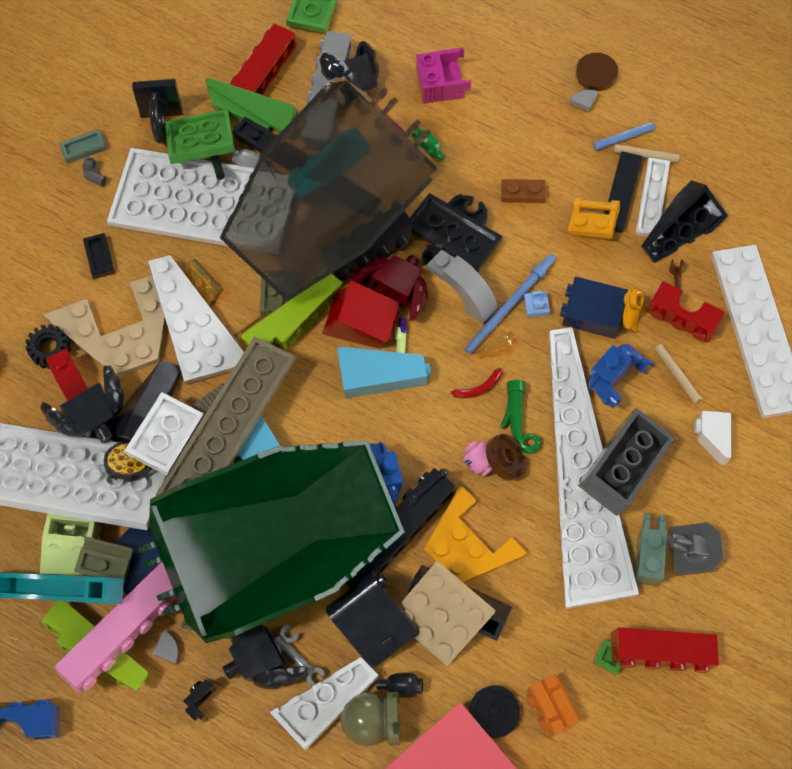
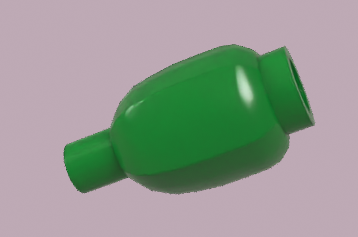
M420 127L412 134L414 144L423 154L428 157H435L439 162L446 157L440 151L439 141L429 130H423Z

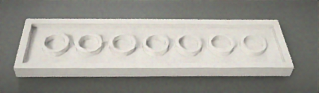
M750 245L712 252L711 258L761 419L792 414V353L757 246Z

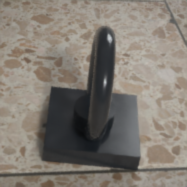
M176 79L132 82V89L140 117H150L153 137L158 144H162L166 137L165 116L183 115V107Z

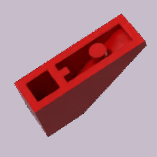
M67 349L45 359L67 401L88 389Z

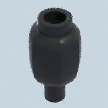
M395 673L390 675L387 680L377 679L376 688L377 690L398 692L401 698H412L417 694L423 693V678H418L413 673Z

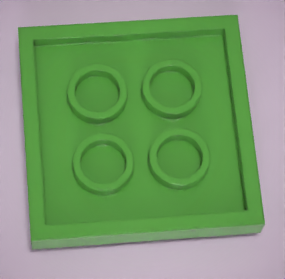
M228 109L165 121L170 164H182L191 160L206 159L211 156L235 152Z

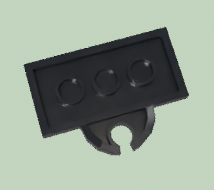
M429 193L410 217L412 233L431 245L443 244L442 250H448V254L454 258L458 255L479 272L501 243L503 237L486 227L488 209H486L481 201L478 203L477 211H467L466 208L473 204L474 197L462 196V193L453 197L448 203Z

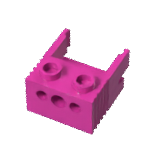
M464 48L416 54V72L423 104L426 102L433 103L434 101L464 98L465 90H471V80H461L457 61L460 57L464 58Z

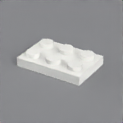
M161 392L126 447L125 454L168 475L202 421L204 414Z

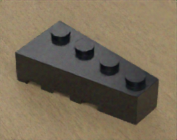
M399 202L392 205L394 210L386 215L383 212L375 216L376 221L369 226L361 225L356 229L352 237L344 236L321 251L322 263L327 271L343 281L373 259L389 258L391 254L397 251L406 250L412 244V221Z

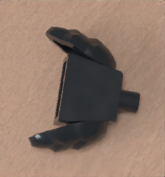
M361 41L357 47L355 57L345 61L329 53L321 55L319 60L321 73L328 80L330 87L336 92L343 94L346 99L357 96L361 107L372 103L368 91L377 87L379 64L377 63L376 51L369 43Z
M104 365V388L100 383H97L60 405L65 414L45 402H42L40 409L45 415L46 421L54 426L59 433L69 437L85 435L87 438L97 435L102 444L106 443L114 437L109 426L117 422L115 416L120 413L124 403V391L121 389L120 377L115 374L111 365Z
M265 624L258 625L231 637L232 645L229 651L234 660L222 667L229 680L241 673L245 680L252 681L255 686L267 690H276L281 686L293 685L297 680L307 675V668L305 667L286 668L288 665Z

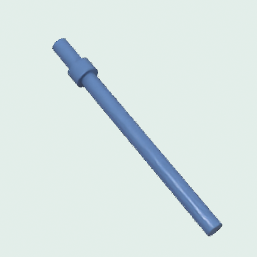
M549 254L540 265L537 264L531 270V275L464 348L468 354L474 352L535 282L541 280L546 275V270L556 260L554 255Z

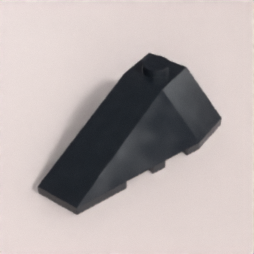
M160 361L125 403L120 413L115 416L117 422L110 427L114 435L111 439L112 441H131L161 392L172 397L181 374L179 365Z

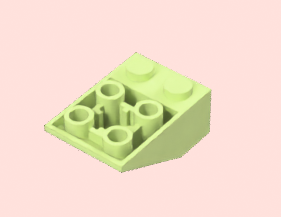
M47 513L42 535L40 574L87 576L74 572L81 547H83L85 536L99 540L102 525L95 521Z

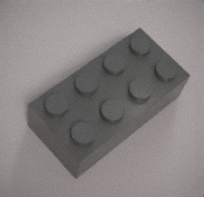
M636 408L623 420L578 486L617 516L629 507L674 437Z

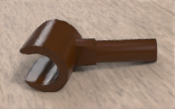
M672 259L669 272L674 275L675 287L681 290L680 274L685 263L681 259L680 266L678 267L674 265V260Z

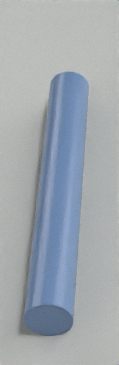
M650 122L593 143L594 149L597 151L655 130L654 123Z

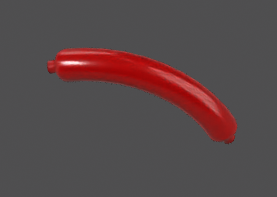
M495 369L489 379L477 387L454 389V391H451V394L454 398H472L484 394L499 381L502 376V369Z

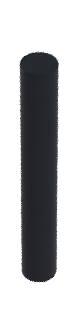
M211 156L210 159L216 178L218 180L224 179L225 174L219 156Z

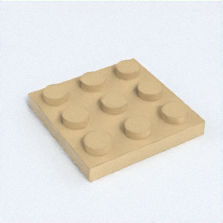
M438 561L433 564L398 605L420 632L414 638L446 666L450 664L496 611Z

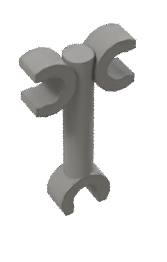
M286 624L281 628L280 635L274 641L281 654L283 652L297 667L307 668V682L312 687L315 685L312 681L314 674H320L323 678L326 675L322 669L313 668L290 645L298 641L299 635L296 633L292 638H287L285 634L290 627Z

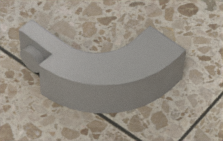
M441 250L427 264L430 272L447 282L460 295L464 302L466 313L482 324L498 309L495 296L488 284L471 265L458 255L454 258Z

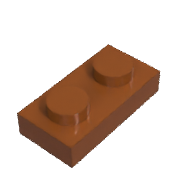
M502 179L501 202L545 203V180Z

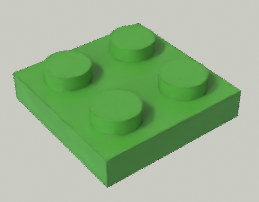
M293 0L286 19V25L326 34L337 0Z

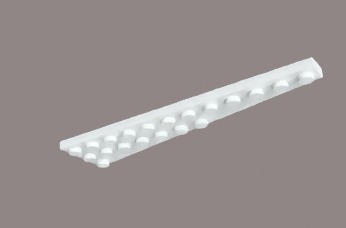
M573 328L551 330L549 332L565 609L637 597L639 592L619 514L615 516L578 486L603 448Z

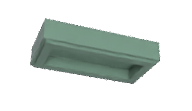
M100 129L59 143L67 164L108 150Z

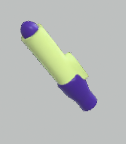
M404 317L399 318L398 327H396L394 338L397 340L396 352L405 353L407 326L406 318Z

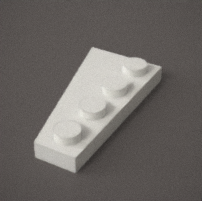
M360 657L332 674L328 679L315 684L300 696L297 695L285 705L272 710L270 714L306 751L342 715L345 705L354 696L363 694L379 678V675Z

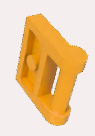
M576 197L568 226L569 235L612 239L620 210V201H590ZM582 210H604L610 211L609 215L582 213Z

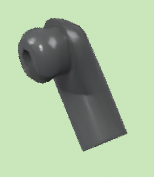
M92 157L85 158L82 166L84 178L103 187L107 178L97 173L96 160Z

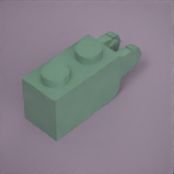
M644 513L642 530L637 540L634 573L636 583L659 586L664 579L667 531H665L666 516L659 515L657 519V530L649 529L651 522L650 513Z

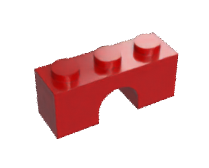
M662 281L650 302L647 312L658 320H664L672 324L678 330H684L692 334L697 340L709 343L725 311L705 301L699 310L695 312L686 311L679 302L683 290Z

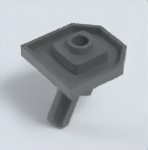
M709 523L671 527L670 539L667 540V544L673 549L676 576L714 572L725 559L722 534Z

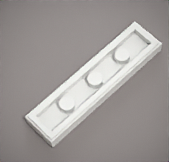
M648 158L635 232L637 236L648 237L661 218L670 161Z

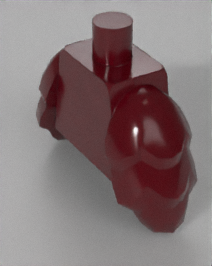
M409 255L406 260L398 256H393L391 259H373L367 265L358 269L350 280L367 288L370 287L371 290L400 302L399 306L407 309L411 301L409 321H415L419 317L420 313L424 311L429 297L427 283L421 277V269L417 267L420 261L414 255Z

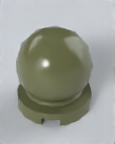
M387 692V698L384 700L375 694L369 693L354 696L345 705L342 712L341 725L346 736L355 744L367 747L378 744L384 738L388 740L389 746L400 745V715L397 712V703H399L398 692Z

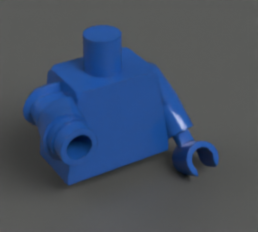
M622 344L618 348L612 345L592 368L587 382L589 389H593L598 394L604 405L614 409L622 397L613 388L634 364L638 370L648 374L645 371L648 365L654 367V363L644 356L642 357L630 344Z
M381 441L374 444L369 443L394 505L397 502L403 484L396 454L394 451L389 452L386 445Z

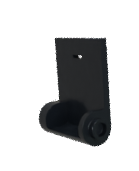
M372 571L325 608L332 622L372 669L420 633L388 594L387 586L389 582L381 572L377 574L375 571Z

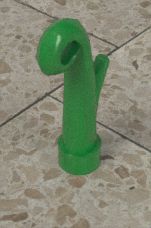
M510 380L506 383L508 403L500 427L504 429L510 421L512 437L520 444L521 451L526 454H533L540 449L541 440L538 435L533 433L522 436L523 397L526 393L525 381ZM533 440L535 443L532 446H527L525 442Z

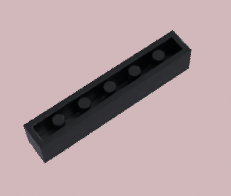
M433 468L430 473L426 471L418 480V486L414 490L410 488L403 495V502L398 507L394 506L405 533L373 558L374 560L361 568L353 578L346 581L343 585L348 590L372 571H375L377 574L379 572L382 573L455 494L456 486L444 477L440 478L417 499L415 505L408 503L409 495H415L438 475L439 471Z

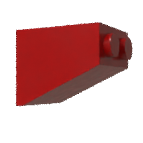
M349 281L335 294L322 334L379 349L384 344H388L392 338L393 331H391V328L398 319L399 311L397 309L400 302L354 281Z

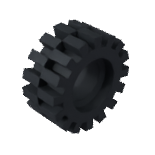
M48 324V328H46L45 325H40L41 330H38L36 327L33 329L35 334L29 333L30 340L26 339L25 343L27 346L25 348L37 366L45 368L46 365L50 369L45 359L64 349L71 351L70 341L58 326L54 328L52 324ZM48 340L56 341L57 345L53 351L49 353H42L40 351V347L44 342Z

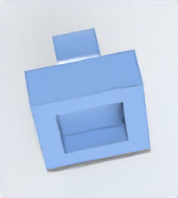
M534 291L524 294L527 318L549 316L550 309L547 292Z

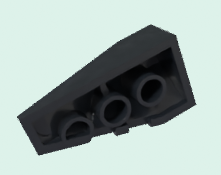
M691 180L674 197L641 247L651 261L655 263L677 251L678 247L694 242L695 238L703 234L711 233L728 215L707 185Z

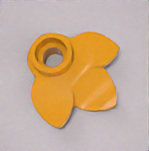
M631 288L624 296L623 324L626 329L637 333L639 316L646 314L643 293L635 288Z

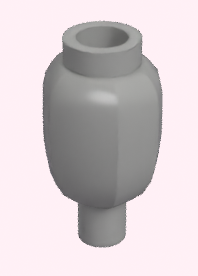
M247 149L236 150L232 157V162L237 166L271 171L272 166L264 163L260 155Z

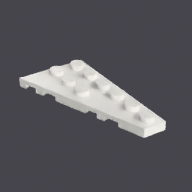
M169 255L148 261L184 383L188 384L233 371L244 353L173 258Z

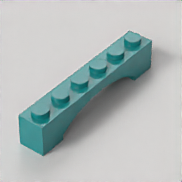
M0 572V598L122 604L124 578Z

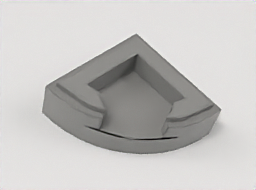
M580 91L572 96L570 104L589 112L598 95V91Z
M163 631L153 655L177 665L179 659L177 643L169 633Z

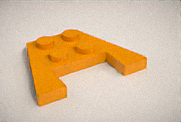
M460 486L425 546L424 552L434 562L438 561L460 581L467 583L496 568H501L510 562L524 558L527 552L511 537L495 553H492L460 520V517L476 504L475 498L463 486Z

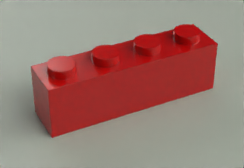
M274 23L269 30H266L259 45L254 47L249 59L243 62L239 73L233 76L230 85L263 95L297 47L295 32Z
M618 627L611 632L612 663H620V667L633 668L636 667V664L645 665V669L651 670L667 666L670 667L671 671H685V668H694L696 673H708L710 669L719 665L717 634Z

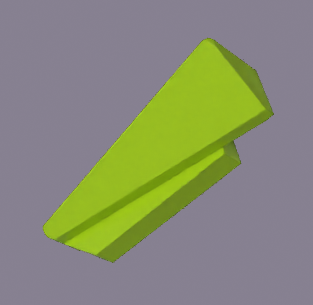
M331 273L325 274L242 334V339L249 345L255 336L275 347L278 345L279 348L285 351L331 306L334 301L332 295L343 283Z
M56 601L42 619L45 628L59 636L56 642L60 650L67 654L95 627L65 601ZM122 652L115 659V664L108 671H103L101 675L121 687H130L138 691L148 677V672L129 655Z

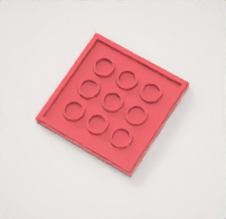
M460 702L385 769H516V767Z

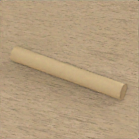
M615 144L613 152L621 154V151L640 155L643 158L650 157L674 163L679 161V154Z
M662 344L657 345L654 348L693 403L700 402L702 400L701 396Z

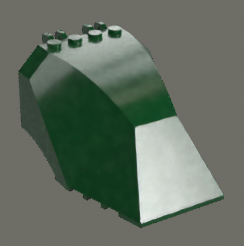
M368 440L332 444L277 446L176 485L150 499L149 529L154 542L141 546L138 550L139 553H145L157 547L160 554L159 557L151 558L144 562L145 568L163 562L173 589L156 596L158 601H163L172 595H176L179 604L166 607L162 610L163 615L166 616L181 609L186 623L205 643H210L241 634L337 592L346 581L353 578L361 568L374 560L373 558L390 546L405 532Z

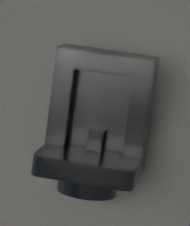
M207 679L203 682L198 681L189 690L190 694L183 700L188 706L185 711L194 721L198 718L203 722L207 720L198 707L216 691Z

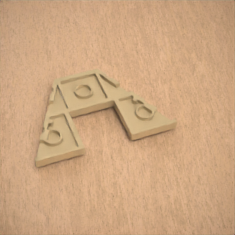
M152 275L130 283L143 321L101 336L87 299L44 314V317L55 327L58 326L63 330L65 335L74 344L89 354L102 367L104 365H111L115 374L119 377L159 363L166 319Z

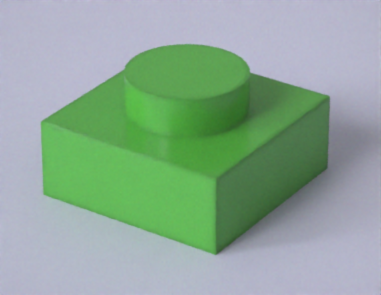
M604 639L596 653L593 664L616 675L619 672L620 663H612L611 642Z

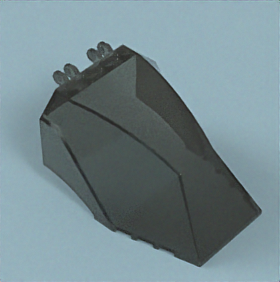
M343 77L329 80L302 111L262 151L253 172L249 176V181L220 235V239L287 302L366 252L442 173L431 156L420 146L430 135L431 131L429 129L424 130L415 141L410 134L420 126L421 122L418 119L404 131L388 115L398 103L396 98L391 99L383 110L377 105L387 95L388 90L385 87L372 100L364 91Z

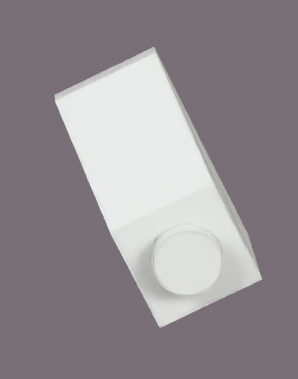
M702 411L698 419L695 418L694 433H697V441L720 465L726 466L731 459V413Z

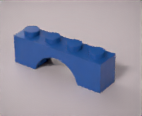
M37 700L35 705L25 706L24 702L10 703L7 708H0V724L5 722L19 724L26 738L31 740L59 738V707L51 703V700Z

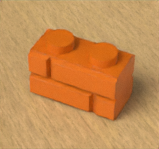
M556 674L528 687L527 702L532 710L537 709L541 717L538 719V723L544 733L549 732L550 736L553 737L580 722Z

